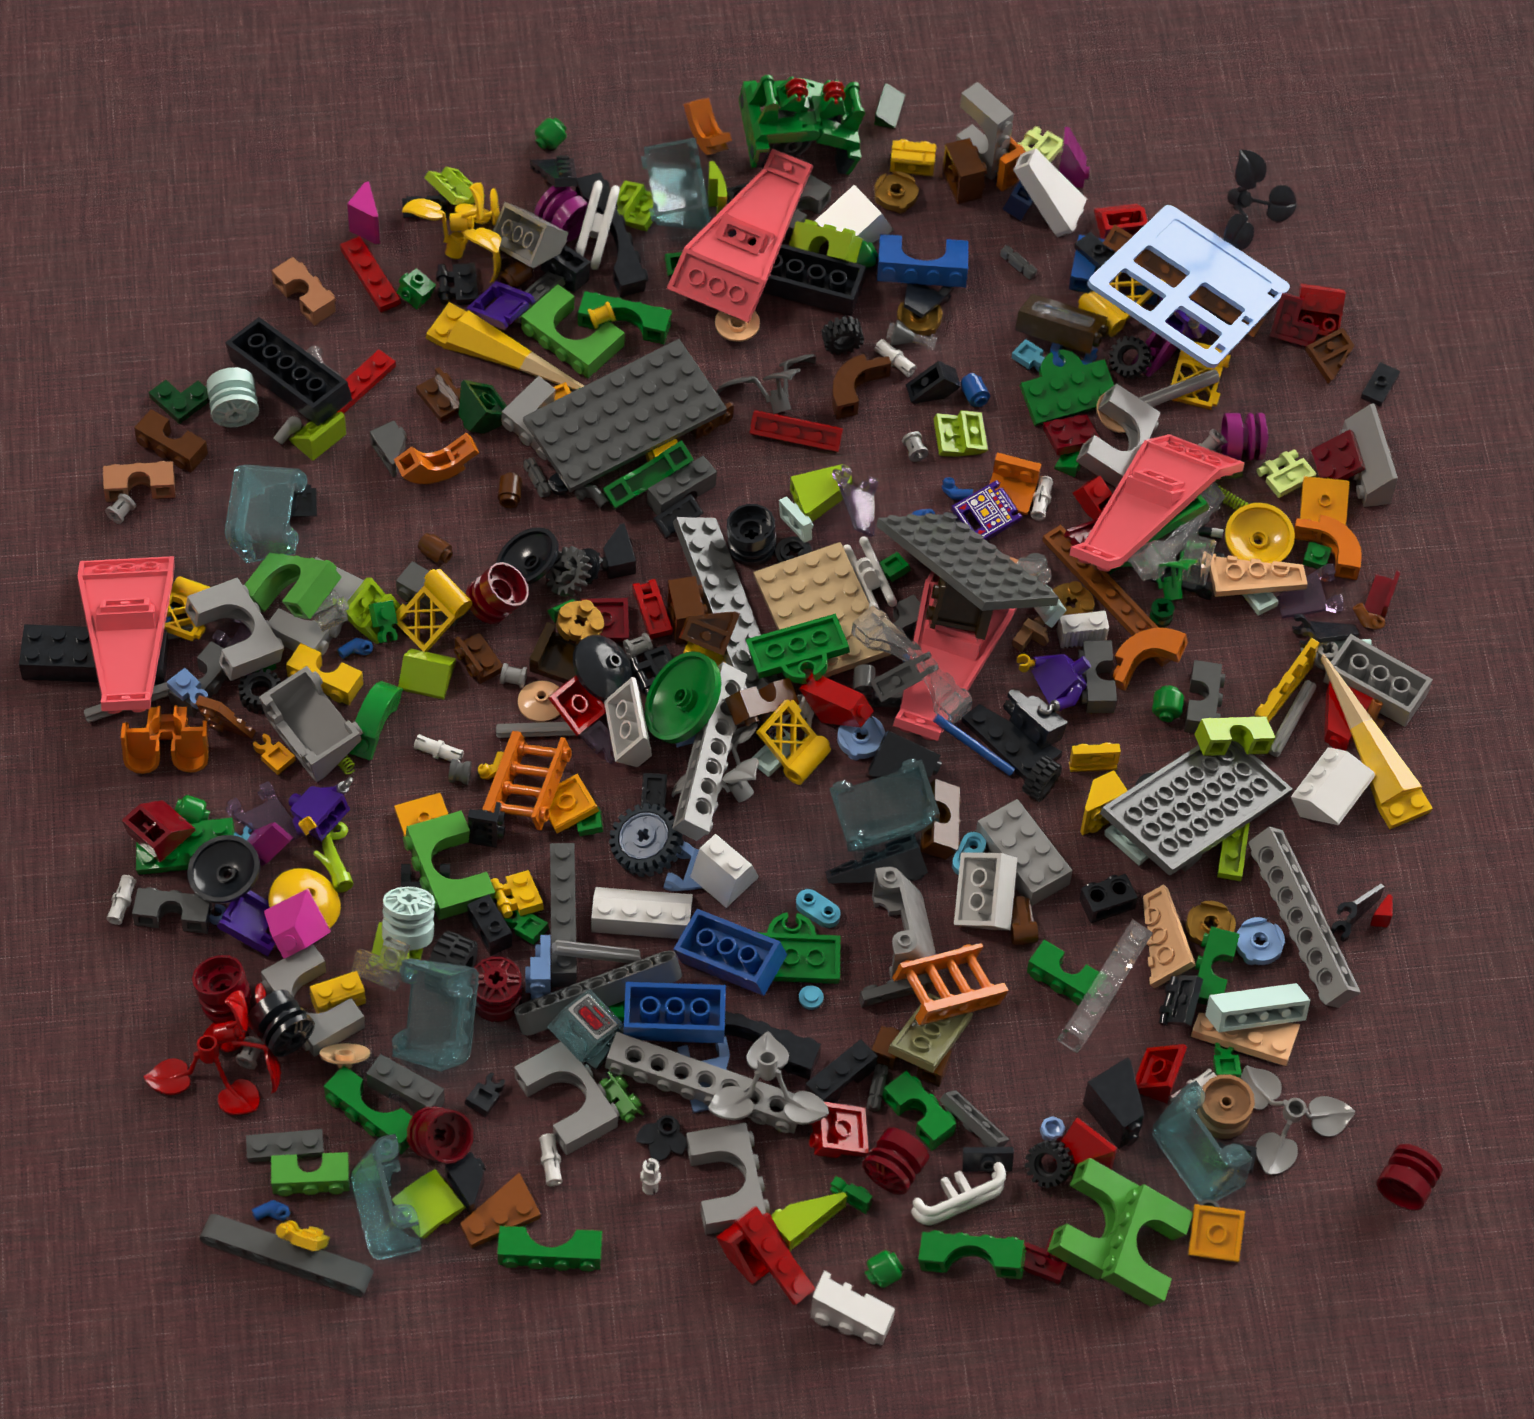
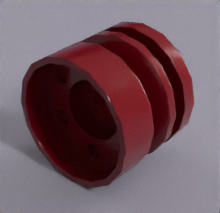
M504 562L492 565L468 585L466 590V596L472 601L470 610L477 618L488 624H498L514 610L525 603L529 595L528 585L524 576L515 567Z
M229 955L214 956L200 963L194 970L192 976L193 986L199 998L202 1011L208 1019L215 1022L236 1020L231 1008L224 1001L231 993L238 990L243 992L249 1010L253 1001L252 992L243 966L236 958Z
M489 957L483 959L474 967L470 974L471 1004L474 1011L481 1018L490 1022H502L515 1015V1008L522 1004V975L516 964L504 957Z
M437 1106L424 1107L417 1111L410 1119L407 1128V1140L410 1148L417 1156L441 1163H455L464 1158L469 1152L473 1142V1128L470 1120L463 1113Z
M889 1127L885 1129L878 1139L876 1147L871 1149L869 1156L864 1159L862 1167L867 1176L878 1186L891 1193L903 1195L907 1193L910 1185L914 1183L916 1175L923 1170L929 1161L930 1155L924 1145L914 1136L904 1130Z
M1400 1144L1394 1149L1393 1154L1389 1158L1388 1165L1384 1167L1377 1179L1376 1185L1380 1193L1391 1203L1407 1210L1418 1211L1423 1209L1431 1194V1189L1435 1187L1443 1169L1439 1161L1426 1150L1411 1144Z

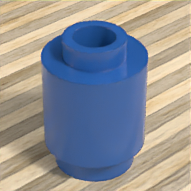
M970 373L962 378L961 389L969 404L973 407L984 406L990 398V393L981 377L975 373Z

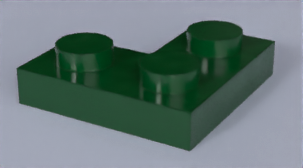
M164 380L149 391V398L178 424H181L210 402L207 387L199 380L183 392H179L167 380Z

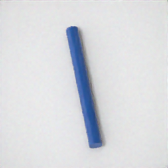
M939 714L933 719L934 723L1009 776L1014 772V767Z

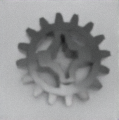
M564 546L562 552L558 551L554 565L549 573L545 575V578L550 579L547 586L552 588V592L563 597H567V595L574 597L575 592L581 593L582 585L587 586L585 579L591 577L587 572L592 566L587 564L590 557L585 556V551L570 546V548Z

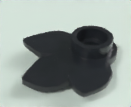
M669 1115L659 1118L656 1123L644 1125L636 1136L637 1143L649 1145L650 1157L658 1162L666 1159L671 1151L682 1155L686 1148V1138L680 1132L678 1120ZM668 1126L671 1127L672 1130L664 1131L663 1128Z

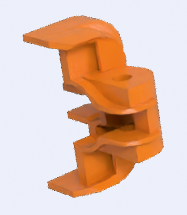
M174 705V714H161L160 706L150 707L148 709L146 728H129L128 722L122 723L121 745L125 766L135 773L144 774L154 771L159 766L160 740H172L171 756L175 767L190 773L204 769L208 763L209 755L207 721H202L203 727H188L187 707H177V705Z

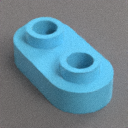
M970 832L963 837L952 862V869L957 875H959L961 853H984L986 840L980 833ZM974 845V846H976L977 848H976V849H972V848H970L969 846Z
M805 889L798 893L796 908L800 913L824 928H832L839 923L840 909L836 904L811 889ZM810 898L812 901L807 902L804 899ZM831 911L832 914L827 915L824 912Z

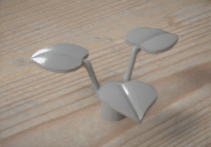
M757 723L740 727L732 735V752L737 766L726 773L721 780L726 792L731 791L738 802H743L754 794L747 780H756V770L759 761L757 758H751L740 762L736 748L738 744L745 742L753 735L758 726ZM686 774L675 784L672 790L673 798L675 794L681 793Z
M769 1031L763 1034L748 1051L747 1063L752 1069L756 1070L748 1093L745 1094L744 1090L739 1087H724L713 1096L711 1104L708 1106L711 1113L723 1119L738 1120L745 1118L754 1110V1103L749 1098L753 1095L759 1077L766 1081L777 1077L785 1100L789 1102L785 1106L784 1112L790 1121L802 1125L810 1124L825 1118L829 1114L826 1104L811 1092L798 1091L793 1095V1098L789 1096L781 1076V1070H778L787 1064L789 1054L787 1049Z
M1245 1066L1241 1079L1250 1086L1254 1093L1255 1105L1253 1109L1262 1110L1268 1103L1271 1106H1284L1283 1117L1287 1120L1281 1136L1269 1132L1262 1135L1256 1143V1157L1264 1172L1268 1175L1280 1174L1290 1168L1295 1162L1298 1155L1297 1144L1293 1140L1285 1139L1291 1124L1300 1121L1303 1115L1307 1119H1312V1127L1315 1132L1325 1137H1332L1343 1131L1355 1114V1110L1348 1104L1328 1096L1313 1099L1309 1104V1112L1304 1101L1299 1098H1292L1289 1101H1273L1280 1096L1282 1090L1278 1077L1270 1071Z

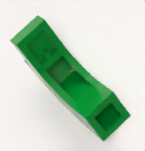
M383 681L377 682L371 688L355 720L363 732L360 735L361 741L349 752L350 754L367 760H373L384 723L392 712L397 711L404 688Z

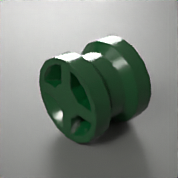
M1166 598L1156 599L1152 603L1149 618L1158 627L1170 625L1174 614V604Z

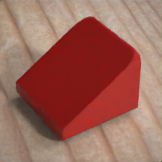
M1388 894L1375 911L1370 923L1371 926L1388 928L1393 913L1392 895Z

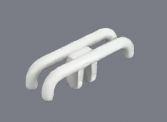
M596 181L593 185L575 251L584 256L588 237L597 238L590 265L593 270L599 268L620 188L617 185L612 186L604 215L596 213L603 187L601 181Z
M861 537L859 542L866 557L857 560L850 545L846 544L843 548L869 602L870 611L877 615L880 612V608L872 590L880 587L890 607L896 606L897 600L868 538Z
M996 1162L993 1166L995 1170L992 1173L993 1180L971 1189L962 1172H956L954 1176L962 1192L960 1195H958L947 1177L942 1178L940 1182L948 1200L930 1207L925 1205L920 1198H915L913 1200L914 1207L911 1210L913 1217L924 1225H934L997 1197L1004 1189V1181L1006 1179V1171L1003 1164Z

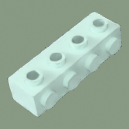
M1297 983L1209 995L1205 1016L1218 1033L1304 1021L1307 1017L1310 999Z

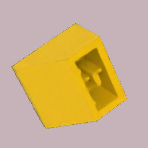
M1114 770L1094 779L1092 782L1080 830L1082 835L1089 832L1095 833L1102 826L1110 823L1100 814L1102 807L1128 791Z

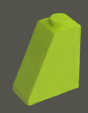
M841 464L791 476L790 492L800 511L813 522L849 495L850 486L853 484L850 472H846L844 465Z

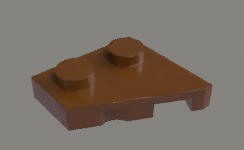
M1341 328L1307 345L1305 351L1327 383L1330 384L1355 345L1345 330Z
M732 611L687 616L679 638L724 656L740 613Z

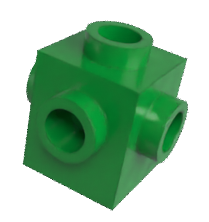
M416 268L410 274L406 272L400 278L397 294L415 309H418L431 298L436 284Z

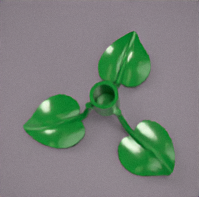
M1214 544L1190 545L1175 550L1176 553L1181 552L1180 560L1158 565L1159 568L1171 567L1172 576L1164 577V582L1161 581L1150 560L1126 561L1120 567L1111 569L1109 575L1121 567L1137 565L1149 567L1158 583L1159 589L1163 588L1164 598L1168 600L1182 599L1183 569L1188 571L1191 565L1198 562V559H1184V556L1196 550L1213 553ZM1176 568H1179L1178 576H1176Z

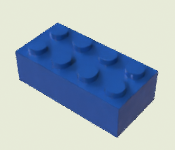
M696 909L673 949L681 963L763 996L787 956L780 941L700 909Z
M626 982L624 1035L642 1041L724 1043L726 985Z

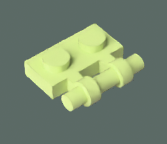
M1034 127L1024 135V140L1017 144L1022 145L1025 152L1036 148L1051 163L1060 153L1063 139L1049 131L1041 136V129ZM1031 144H1035L1033 148L1029 147Z
M1295 449L1279 454L1278 458L1273 461L1268 460L1256 469L1260 477L1265 474L1269 475L1266 477L1265 482L1278 498L1301 487L1304 476L1316 477L1317 475L1304 458L1298 461L1294 460L1298 458V453ZM1281 466H1286L1281 470L1278 469Z

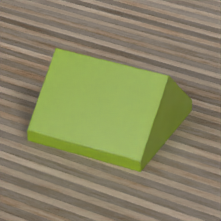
M336 412L319 426L310 421L288 439L314 461L346 435L345 415L343 412Z
M410 649L403 656L398 687L404 688L403 691L444 700L457 659Z

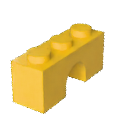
M300 643L286 664L287 677L292 676L308 666L312 673L316 671L323 681L321 687L325 695L330 696L338 703L343 702L350 705L363 686L362 671L343 662L333 672L325 673L320 671L319 669L322 666L321 652Z

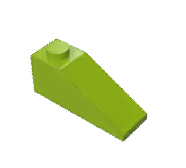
M842 1192L790 1204L783 1210H776L771 1217L788 1249L791 1251L846 1206L847 1195Z

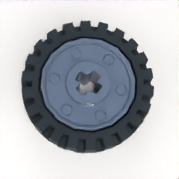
M644 803L643 808L639 804L635 805L634 811L630 808L625 810L627 815L621 814L618 817L620 822H614V830L610 831L611 839H609V844L615 859L623 869L633 875L637 873L639 877H644L645 873L651 877L654 876L655 871L658 874L663 873V867H666L668 870L671 867V861H677L678 857L676 854H681L683 834L672 829L675 817L666 808H660L657 804H653L651 807L649 803Z

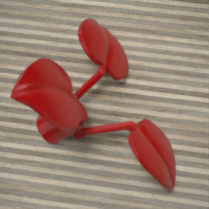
M262 983L257 984L255 988V997L258 1003L267 995ZM241 990L234 991L224 1002L231 1008L236 1021L215 1024L213 1028L214 1037L217 1040V1044L231 1042L232 1046L240 1045L263 1049L272 1082L271 1094H273L278 1089L281 1080L279 1059L264 1044L239 1041V1037H243V1032L248 1030V1007L243 992Z
M224 1022L212 1023L206 1029L204 1035L197 1040L198 1051L194 1052V1058L189 1070L184 1061L171 1058L160 1062L151 1072L144 1076L145 1082L155 1091L166 1095H176L189 1088L191 1082L188 1076L193 1074L197 1061L200 1059L206 1064H216L222 1081L227 1088L218 1095V1105L222 1111L231 1115L248 1114L257 1110L260 1104L258 1090L252 1082L246 1079H238L232 1085L228 1083L219 1061V1050L232 1052L241 1046H232L231 1042L217 1044L213 1028L215 1024ZM243 1032V1037H239V1041H244L245 1032Z

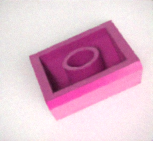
M365 182L347 203L349 231L374 244H380L378 213L370 184Z

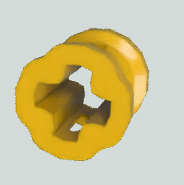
M605 302L604 306L594 310L588 309V314L594 328H598L599 324L609 320H616L609 302Z

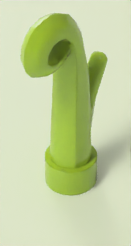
M340 821L322 840L324 855L318 851H314L313 854L329 871L334 889L337 892H345L353 887V881L350 873L346 871L333 843V840L342 839L348 833V827Z

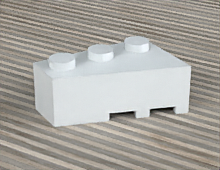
M824 1271L813 1295L810 1318L820 1325L836 1327L846 1335L854 1334L862 1337L867 1343L883 1345L894 1318L895 1308L869 1294H865L864 1297L851 1291L852 1285L845 1282L842 1286L829 1279L831 1274Z

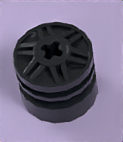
M758 504L738 506L727 518L728 550L731 557L738 563L746 566H757L766 563L775 553V519L772 512L764 506Z
M283 989L266 995L254 1006L248 1016L249 1027L259 1038L263 1039L265 1046L276 1057L287 1056L299 1049L310 1038L315 1028L313 1019L303 1008H300V1005L289 991Z

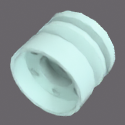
M226 368L213 373L208 378L206 386L210 400L211 417L215 423L225 427H239L255 420L259 413V405L257 403L255 380L252 373L242 368Z
M399 887L385 894L382 913L384 917L382 921V937L384 942L391 947L401 950H417L430 944L434 937L433 918L435 915V900L433 895L426 890L416 887Z

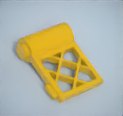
M1118 275L1115 278L1116 282L1112 281L1109 284L1111 287H1116L1117 291H1119V287L1131 286V296L1126 297L1134 302L1138 300L1136 303L1140 306L1154 294L1149 289L1144 295H1135V286L1143 284L1135 281L1132 277L1131 281L1119 282ZM1096 292L1085 293L1078 301V308L1108 317L1106 326H1109L1108 335L1110 337L1118 334L1125 322L1131 317Z
M1195 342L1204 349L1211 347V345ZM1215 348L1219 353L1222 352L1219 348ZM1181 350L1171 385L1213 369L1217 370L1220 377L1223 367L1228 368L1231 355H1227L1215 368H1208ZM1181 366L1191 368L1194 374L1184 378L1180 372ZM1219 382L1172 400L1211 410L1212 406L1217 407L1220 393L1216 391ZM1206 390L1210 396L1209 402L1199 400L1196 394Z
M441 569L430 570L425 575L424 586L407 605L402 604L395 611L398 622L396 624L423 652H427L453 622L464 615L472 606V601ZM425 594L430 598V609H420V600ZM430 612V626H420V613ZM435 612H443L448 619L442 625H435ZM408 613H415V626L407 627L402 621ZM420 629H430V639L425 644L420 640Z
M181 576L176 578L171 589L167 617L170 616L172 622L165 623L164 628L167 629L168 633L193 641L195 638L200 639L205 632L204 625L199 627L194 625L185 611L187 596L210 588L209 586ZM176 602L182 604L183 607L172 609L170 604ZM186 613L188 618L177 620L175 615ZM192 624L193 629L189 632L181 629L180 626Z
M784 700L756 733L784 767L783 771L786 777L791 782L801 785L831 752L830 742L824 736H817L800 715L802 710L794 700ZM786 709L791 714V724L782 723L783 712ZM771 726H776V740H771L766 733ZM782 726L790 727V741L782 740ZM797 727H801L807 734L802 741H796ZM782 743L790 744V755L787 758L782 754Z

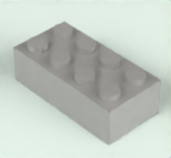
M1352 634L1349 635L1331 661L1333 667L1348 686L1381 701L1383 706L1380 713L1404 727L1407 726L1428 695L1433 680ZM1326 672L1323 682L1329 684L1330 679Z
M1018 799L978 820L976 832L985 838V848L989 853H1003L1017 858L1015 888L1021 896L1030 898L1031 906L1070 885L1073 870Z

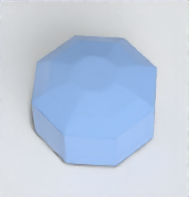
M1053 1116L1044 1119L1040 1127V1133L1043 1140L1049 1139L1050 1141L1055 1139L1058 1142L1061 1141L1066 1128L1061 1119Z

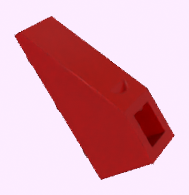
M1098 476L1075 490L1073 495L1083 510L1095 520L1101 515L1112 496V492L1102 477Z

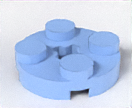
M872 716V718L869 717L861 728L841 725L838 729L837 742L841 750L852 760L870 758L875 755L885 730L882 723ZM860 732L862 735L866 734L867 736L862 740L857 739V733Z
M1261 917L1244 921L1237 931L1240 936L1236 947L1244 962L1249 965H1266L1279 959L1285 943L1281 928L1274 923L1273 925L1267 922V919ZM1256 937H1259L1260 940H1265L1266 942L1263 945H1258L1255 943Z

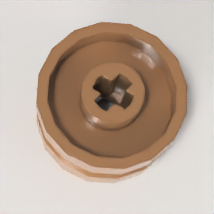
M1218 1075L1209 1079L1203 1085L1196 1107V1118L1201 1129L1210 1136L1219 1139H1232L1241 1135L1247 1129L1255 1105L1254 1093L1245 1081L1233 1075Z

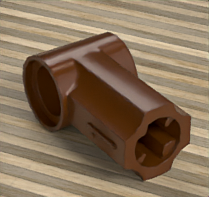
M1017 896L1013 899L1010 930L1013 945L1038 943L1037 923L1033 921L1030 898L1025 896Z

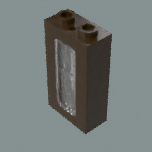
M1032 294L1018 311L1015 331L1091 354L1095 347L1099 348L1102 338H1106L1109 326H1106L1108 319L1106 316Z

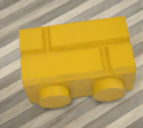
M905 139L893 140L890 172L899 171L907 174L933 176L936 144L926 141L920 143L909 142Z
M357 971L309 986L311 1000L317 1014L329 1011L352 998L357 1006L366 1004L365 990Z

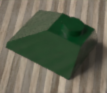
M463 380L461 382L458 414L464 422L463 426L469 432L482 434L502 426V411L507 406L493 385Z

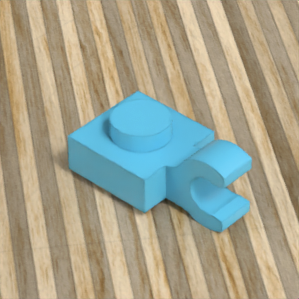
M1025 339L1012 352V359L1028 369L1034 365L1039 372L1041 363L1045 358L1043 357V350Z

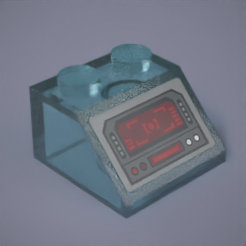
M589 989L563 1008L547 1027L580 1062L593 1060L624 1024Z

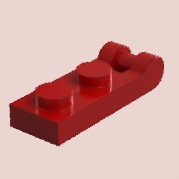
M648 580V583L641 585L640 583L632 584L633 594L636 597L650 639L671 635L673 629L656 580Z

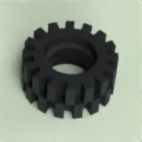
M843 316L841 320L835 318L834 322L830 320L828 325L825 324L823 326L824 329L821 330L824 346L830 354L836 353V355H840L843 352L846 355L848 351L851 353L855 352L854 348L859 349L860 345L864 343L861 323L858 322V319L855 318L853 320V317L850 316L848 319H846V316Z
M1124 336L1123 340L1118 339V344L1112 345L1113 352H1109L1111 367L1125 378L1135 379V376L1141 377L1143 372L1146 374L1148 372L1146 368L1151 367L1150 360H1153V356L1150 354L1152 351L1148 345L1135 336H1130V338ZM1130 349H1135L1139 355L1138 361L1134 365H1125L1123 362L1124 353Z
M260 669L259 672H252L251 675L247 674L244 678L241 677L238 689L242 706H246L249 712L253 708L255 714H258L259 710H262V714H265L259 699L260 696L253 695L251 691L257 686H266L272 689L280 684L281 680L277 678V674L274 672L271 675L270 669H267L266 672Z
M1047 756L1042 757L1037 761L1036 766H1033L1031 773L1027 775L1028 778L1024 781L1025 784L1022 786V791L1036 801L1041 802L1050 793L1051 788H1054L1055 782L1058 781L1062 773V766Z
M1048 1139L1030 1148L1028 1151L1030 1153L1025 1157L1026 1160H1029V1162L1025 1163V1168H1030V1171L1026 1172L1028 1176H1034L1031 1181L1034 1183L1039 1181L1038 1186L1043 1187L1046 1185V1188L1065 1182L1068 1179L1067 1177L1073 1173L1070 1169L1074 1168V1163H1070L1074 1157L1067 1154L1071 1151L1069 1147L1064 1149L1063 1146L1065 1144L1063 1142L1057 1143L1055 1139L1050 1141ZM1045 1154L1052 1155L1057 1162V1169L1054 1173L1047 1172L1042 1165V1158Z

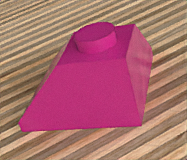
M308 888L264 910L272 938L284 959L307 948L331 932Z

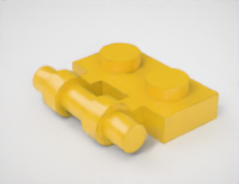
M529 870L506 876V884L504 885L497 878L491 879L497 900L496 906L504 918H510L513 915L512 911L518 910L520 916L544 910L542 899ZM512 895L513 899H508L506 896Z
M291 1220L279 1224L276 1228V1235L281 1239L314 1252L327 1247L330 1239L329 1236L323 1235L324 1231L319 1228L309 1227V1229H300L298 1224Z

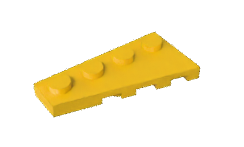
M1313 638L1310 639L1291 668L1284 674L1279 685L1272 689L1267 702L1258 707L1255 712L1256 717H1267L1268 722L1272 720L1313 668L1320 642Z

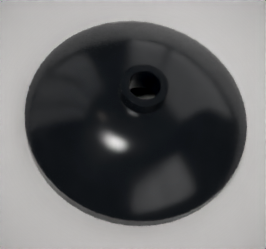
M535 527L524 530L504 545L497 557L496 563L504 562L512 565L524 576L527 585H530L545 576L554 565L559 551L558 540L546 528Z
M590 635L576 645L573 652L575 674L586 691L597 699L605 701L633 677L632 665L627 654L613 640L601 635Z
M223 835L212 838L202 844L191 857L187 872L188 881L193 891L207 902L216 904L233 902L247 894L255 885L260 873L258 853L251 843L238 836ZM232 874L230 878L225 879L227 875Z

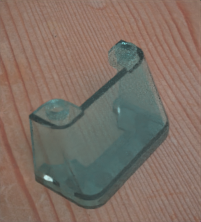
M696 137L644 147L645 156H641L643 170L648 169L653 197V208L649 209L651 221H656V224L660 226L702 230L711 219Z
M248 464L235 468L225 525V538L228 544L246 563L264 560L269 553L295 554L299 537L297 532L289 525L294 490L301 492L307 485V476L300 469Z
M907 760L902 763L899 772L854 786L852 783H847L846 780L834 783L833 787L829 788L848 852L922 831L933 821L939 822L940 813L922 760Z
M419 959L403 960L399 971L404 983L411 984L407 1028L394 1036L392 1056L440 1072L465 1063L470 1056L479 979L478 971L475 968Z
M1195 1080L1181 1089L1157 1119L1152 1129V1135L1194 1197L1199 1202L1205 1199L1216 1202L1245 1185L1252 1158L1238 1144H1231L1221 1149L1197 1115L1196 1109L1203 1105L1205 1093Z
M396 1134L378 1138L351 1172V1184L370 1255L377 1259H386L421 1250L420 1225L415 1209L407 1204L393 1206L388 1188L391 1185L393 1173L401 1171Z

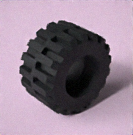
M446 931L439 938L430 955L425 971V988L456 999L465 989L470 979V974L474 969L478 952L477 942Z

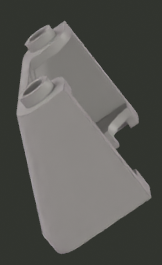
M308 666L261 695L259 699L272 727L317 783L325 778L361 741L360 735L363 732L356 722L351 723L342 717L323 692L321 687L323 681L316 671L312 673Z
M894 867L876 868L872 893L874 907L883 906L887 909L888 916L901 915L904 931L896 933L892 939L894 954L892 966L889 967L890 979H893L892 977L901 962L936 955L921 892L898 869Z

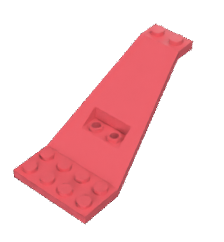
M772 149L764 168L684 247L667 289L749 323L813 165ZM732 230L736 231L735 237L729 236ZM755 238L756 244L751 246L749 242Z
M1170 434L1144 440L1085 542L1071 546L1069 555L1078 558V561L1081 563L1096 565L1097 569L1101 571H1110L1113 568L1120 567L1215 480L1243 471L1245 462Z
M174 556L80 561L77 575L78 586L102 697V712L107 711L110 714H117L122 712V710L144 712L151 707L173 584Z
M931 571L925 581L910 659L914 660L930 651L932 655L930 659L920 662L916 666L920 673L936 664L939 669L923 677L922 681L903 690L900 710L895 717L893 726L898 727L903 732H912L921 735L924 739L938 741L944 729L934 723L933 719L939 714L950 721L1010 623L1017 608L993 610L985 640L976 638L975 632L937 624L935 629H932L929 626V620H926V612L928 606L933 604L934 599L931 598L934 584L938 585L940 577Z

